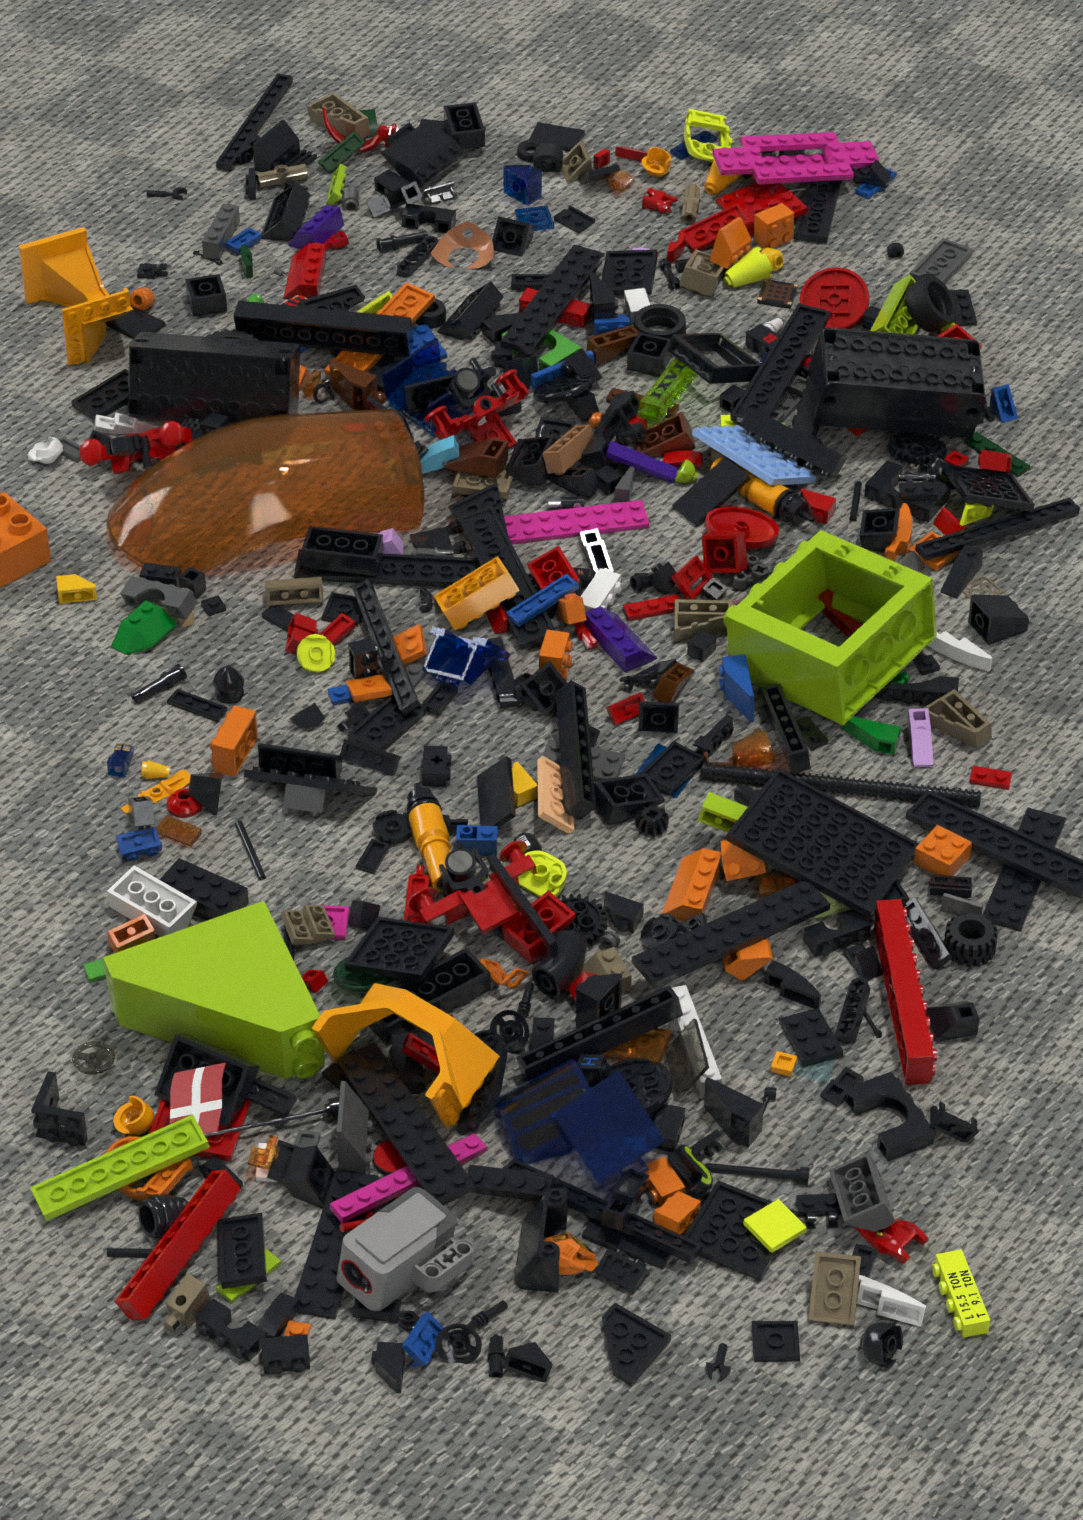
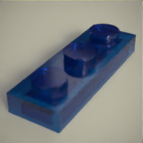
M705 130L692 137L691 140H697L701 143H714L717 141V137ZM685 142L670 149V154L680 160L691 156L687 151Z

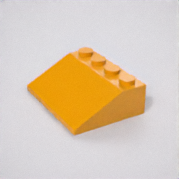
M497 556L434 595V598L453 629L457 630L466 627L471 620L479 619L487 610L497 608L500 602L505 599L513 598L517 594L516 592L520 590Z

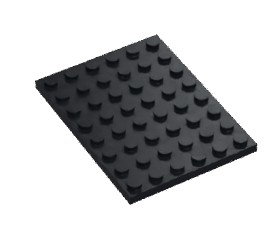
M780 768L774 772L725 838L726 841L788 875L812 884L818 891L868 918L876 910V901L884 899L915 855V848L919 845L916 841Z

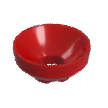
M189 788L178 789L168 797L166 806L169 813L173 816L188 818L198 814L203 805L192 795L188 794ZM183 794H187L190 796L187 799L179 798V796Z

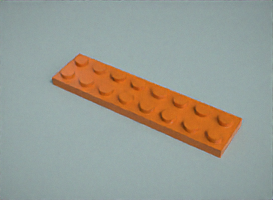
M406 282L377 314L411 317L413 324L435 301V295ZM341 351L334 360L369 372L383 355ZM328 365L324 369L325 375L330 376V368Z

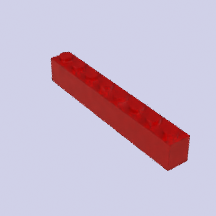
M227 1170L212 1171L182 1210L179 1217L170 1226L114 1301L128 1319L144 1320L150 1316L155 1304L164 1297V1292L175 1282L176 1276L181 1269L187 1266L192 1254L200 1248L201 1242L212 1232V1227L224 1216V1211L229 1204L235 1201L236 1195L241 1188Z

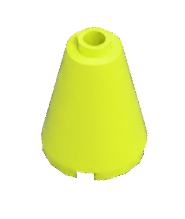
M760 247L753 248L725 272L723 279L728 287L736 288L773 277V274H770L773 271L771 263L765 253L761 254L759 252L762 250Z

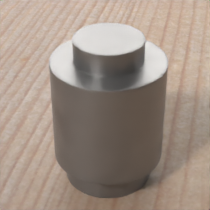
M347 187L342 192V205L346 211L357 210L359 207V191L354 187Z

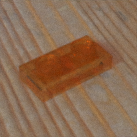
M168 815L156 827L159 835L190 847L202 834L201 828Z

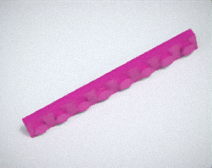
M475 1133L448 1146L461 1165L487 1151V1146ZM406 1166L330 1203V1210L341 1223H345L420 1185Z

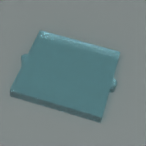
M836 1058L803 1067L798 1059L793 1075L805 1077L808 1080L813 1079L828 1083Z

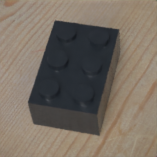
M476 102L444 106V124L448 136L452 137L462 149L485 147V129Z

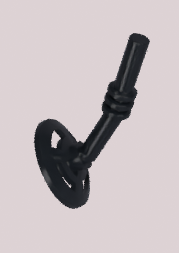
M531 982L526 983L523 998L519 1002L517 1011H501L494 1016L490 1024V1030L497 1033V1025L500 1026V1036L506 1043L518 1040L519 1045L514 1047L507 1046L508 1053L521 1050L529 1038V1026L525 1018L529 1016L531 1008L530 1000L534 984ZM513 1015L515 1020L505 1021L503 1017Z
M502 1300L487 1311L479 1312L471 1318L467 1325L451 1324L444 1327L436 1338L438 1355L449 1364H469L476 1360L481 1352L482 1341L475 1329H480L489 1323L492 1317L508 1308L507 1303ZM472 1334L474 1336L476 1347L470 1345L471 1340L468 1335ZM442 1339H448L447 1343L450 1349L447 1352L442 1346ZM468 1352L470 1354L466 1357L461 1358L454 1357L455 1355H464Z

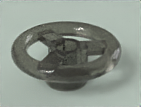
M89 1041L81 1044L76 1048L72 1056L74 1067L79 1072L87 1075L101 1074L111 1068L115 1061V1053L112 1047L101 1041ZM88 1048H99L96 1052H91L89 1054L81 1053ZM107 1052L109 1058L106 1064L103 1065L102 1055ZM79 1060H85L86 1067L82 1066Z

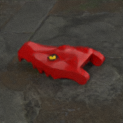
M895 1219L896 1223L876 1232L855 1227L856 1230L860 1231L861 1236L868 1243H871L872 1248L878 1249V1253L892 1256L903 1264L910 1258L904 1248L913 1239L920 1245H924L929 1241L926 1234L919 1227L905 1220Z

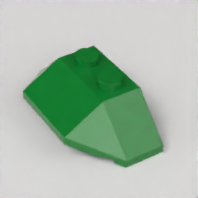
M144 601L121 621L111 648L125 655L153 648L177 626L174 616H171L166 607L150 601Z

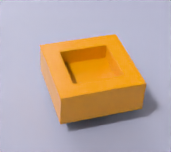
M777 1051L771 1065V1072L791 1077L797 1063V1056Z

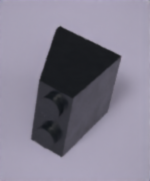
M971 595L968 623L988 645L1027 631L1029 623L1027 614L1009 596Z

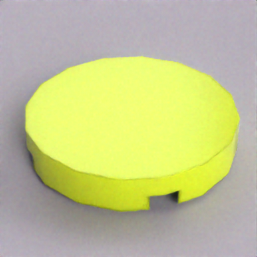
M309 635L301 640L297 647L298 662L308 672H323L334 662V646L323 635Z

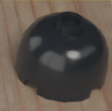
M877 1321L872 1323L862 1334L860 1344L866 1359L871 1363L885 1368L893 1367L897 1359H892L897 1349L902 1350L903 1347L902 1328L896 1325V1322ZM885 1353L891 1354L892 1357L886 1360Z

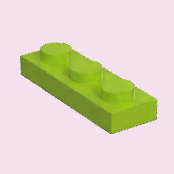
M341 163L332 176L326 205L333 206L335 202H339L342 196L340 192L344 187L343 181L347 174L345 173L346 166Z

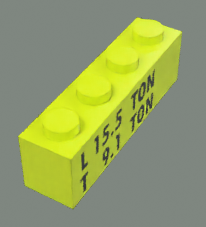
M962 1249L936 1254L935 1264H932V1272L934 1277H938L940 1280L939 1289L941 1295H946L948 1312L954 1315L953 1324L955 1330H960L962 1338L989 1333L990 1318Z

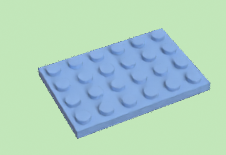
M724 425V427L702 426V428L693 429L691 435L771 486L813 483L817 477L811 473L810 469L799 466L798 462L794 459L784 456V453L772 449L770 444L766 445L758 441L756 435L750 437L743 433L744 429L739 425L732 427Z

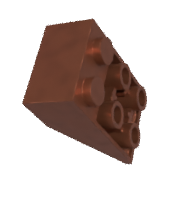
M488 438L459 446V458L447 461L444 468L497 478L508 461L509 441Z

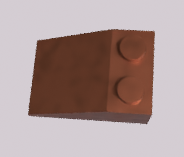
M682 412L646 428L647 435L645 440L635 443L638 452L650 457H664V453L691 451L696 448L694 437L691 435L692 428Z

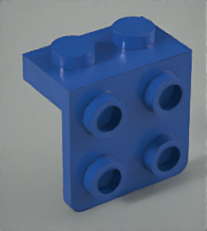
M618 314V318L594 319V336L629 326V317L625 314Z

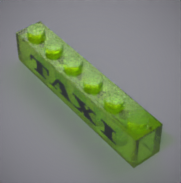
M675 358L641 399L638 417L659 422L662 417L666 416L667 411L673 407L676 400H679L682 392L686 391L687 386L691 385L694 377H697L698 374L678 358Z

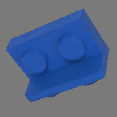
M429 1312L422 1314L402 1345V1348L413 1358L409 1364L413 1368L420 1365L424 1366L431 1360V1354L436 1349L437 1335L444 1328Z

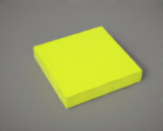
M779 1199L745 1218L743 1225L771 1253L807 1232V1227Z

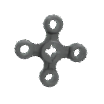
M756 555L747 556L748 568L746 570L751 573L749 575L743 572L736 573L733 578L734 587L738 590H744L750 583L753 586L757 583L761 584L772 574L777 564L769 570L766 565L760 564V560Z

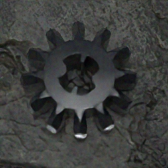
M649 804L647 808L642 806L641 810L637 811L635 826L638 828L639 834L645 832L647 837L650 833L655 838L656 833L662 835L664 831H667L669 816L665 812V808L659 809L658 805L652 807Z

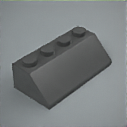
M870 1152L829 1170L846 1225L876 1232L896 1223L880 1172Z

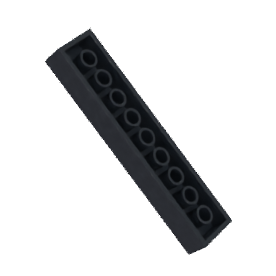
M238 301L234 312L235 328L241 332L243 330L248 334L254 335L259 341L300 344V347L410 357L414 343L411 317Z

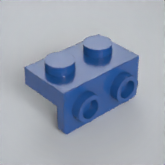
M156 826L116 835L122 860H137L140 855L144 854L154 856L162 850V842L159 840Z

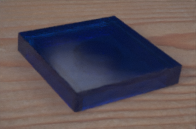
M547 205L514 210L517 221L532 224L535 227L534 231L554 229V222Z

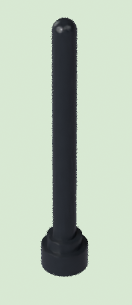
M712 1163L705 1164L708 1170L714 1173L795 1179V1182H799L801 1185H808L810 1167H801L794 1171Z

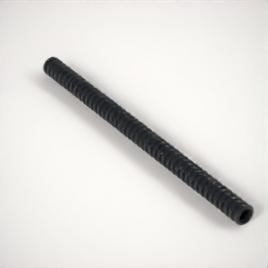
M703 762L701 778L702 780H705V778H708V780L714 779V781L720 779L721 782L723 780H726V782L733 781V783L739 781L740 784L742 782L748 784L749 782L751 785L757 783L760 786V784L765 785L775 771L774 769L768 771V769L762 770V768L757 770L756 767H753V769H750V767L743 768V766L737 768V765H734V767H731V765L727 767L725 764L719 766L717 763L716 765L712 763L708 765L706 762ZM798 772L791 774L821 791H832V793L837 791L838 794H841V792H844V794L851 793V795L857 793V796H860V794L866 796L867 794L869 797L876 795L877 798L879 796L885 798L886 796L888 799L894 797L896 800L897 798H901V800L906 798L907 801H910V799L916 801L929 790L955 803L963 804L965 807L966 805H969V807L974 805L976 808H979L981 801L980 790L974 792L973 789L971 791H968V789L963 791L961 788L955 790V788L949 789V787L943 789V786H940V788H936V786L930 787V785L924 787V784H921V786L915 784L914 786L911 783L905 785L904 782L902 784H899V782L894 784L893 781L886 783V781L880 782V780L875 782L874 779H871V781H868V779L861 780V778L855 780V777L852 779L846 777L845 779L843 776L837 778L835 775L834 777H830V775L825 777L824 774H821V776H818V774L812 775V773L806 775L805 772L802 774Z

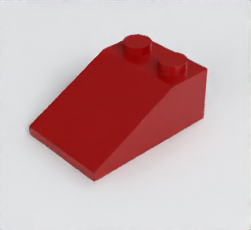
M549 890L531 903L552 934L566 930L576 917V913ZM519 912L518 917L502 925L504 941L531 965L546 954V946L521 912Z

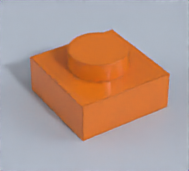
M289 1320L284 1336L303 1334L309 1336L311 1324Z

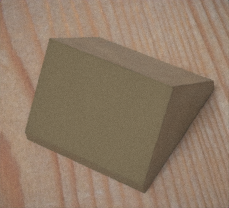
M581 140L563 157L561 171L566 182L578 181L585 173L592 170V160Z

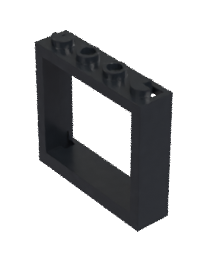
M721 332L674 334L668 347V351L709 384L751 382L761 365ZM699 351H716L732 365L717 366Z

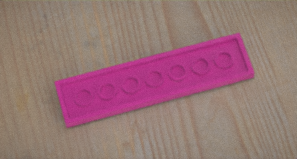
M642 500L504 516L508 537L512 544L577 537L581 531L597 528L599 534L644 529L650 526Z

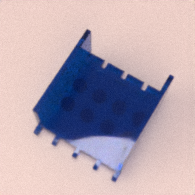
M434 338L382 373L386 401L389 402V406L396 411L402 412L406 418L420 428H423L431 436L435 435L434 432L437 428L432 421L425 423L424 420L434 409L446 406L448 408L446 412L451 420L466 414L470 415L473 412L471 407L461 409L447 392L427 406V411L408 414L403 400L402 387L452 375L457 372L455 369L448 371L446 369L447 364L441 362L437 338ZM480 369L482 376H484L483 370ZM479 386L478 390L475 392L474 395H472L469 398L462 399L468 400L475 398L482 393V389Z

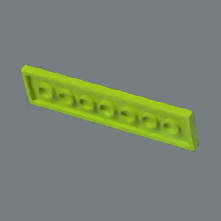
M192 1114L30 1187L45 1220L48 1221L208 1149L210 1146Z

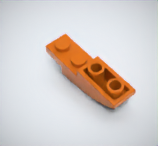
M903 503L900 509L897 537L885 549L887 559L894 562L899 553L907 555L911 543L912 515L906 503Z

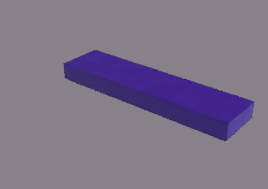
M613 441L609 442L605 457L629 467L632 466L639 471L664 481L674 482L677 467Z

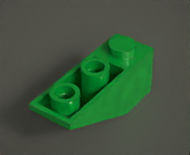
M857 717L850 718L842 725L844 731L874 751L895 754L900 740V726Z

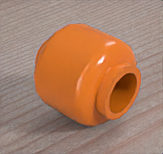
M138 288L130 295V304L134 308L144 311L154 305L155 296L149 288Z

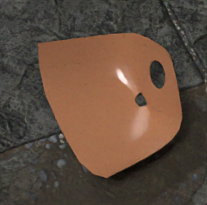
M463 222L450 229L440 239L431 255L444 266L455 268L448 261L450 252L453 249L470 247L477 251L480 256L474 263L464 269H478L487 265L493 259L494 248L492 239L484 230L471 222ZM465 228H470L473 231L471 238L463 236Z

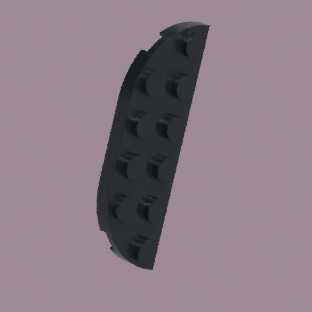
M492 1030L476 1032L475 1036L500 1057L496 1061L494 1069L485 1077L481 1088L473 1094L470 1104L460 1112L457 1132L460 1135L477 1130L480 1123L498 1105L500 1100L499 1096L502 1089L508 1047L506 1041Z

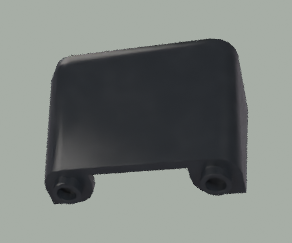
M552 1188L548 1190L522 1221L515 1270V1284L520 1289L559 1293L560 1248L554 1242L543 1241V1237L549 1238L555 1236L557 1231L567 1229L568 1189Z

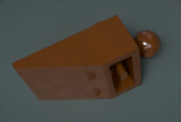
M333 359L329 360L330 387L350 408L368 413L371 410L366 400L369 395L382 405L386 402V395L381 391H377L376 375Z

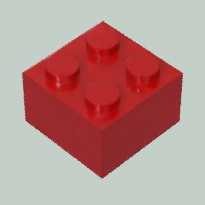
M710 531L702 535L704 566L710 573H740L748 568L745 531Z

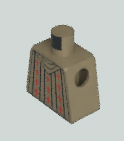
M190 1274L185 1276L166 1304L170 1316L164 1321V1325L170 1331L174 1332L180 1324L189 1329L196 1322L195 1316L211 1301L206 1284Z

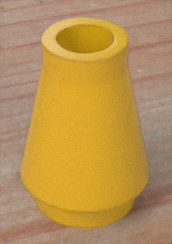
M150 760L142 762L141 777H146L145 779L169 778L170 766Z

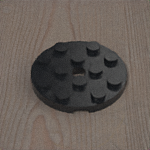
M645 1058L628 1059L610 1065V1075L606 1078L604 1085H588L586 1097L591 1111L596 1116L608 1121L627 1123L631 1120L651 1116L654 1111L659 1109L668 1100L672 1093L673 1083L669 1070L662 1063H651L649 1059Z

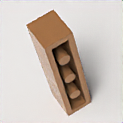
M591 425L574 426L543 452L548 474L562 475L566 473L568 468L574 466L576 461L582 459V453L593 435Z

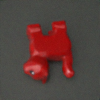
M649 188L647 190L649 196L644 195L642 198V209L659 211L661 214L672 213L671 204L677 202L678 199L666 194L664 191Z

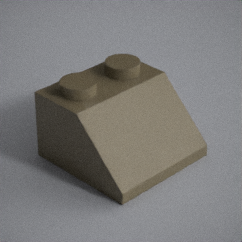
M615 947L595 953L583 965L579 974L580 976L583 971L597 975L619 973L622 975V994L631 991L632 975Z

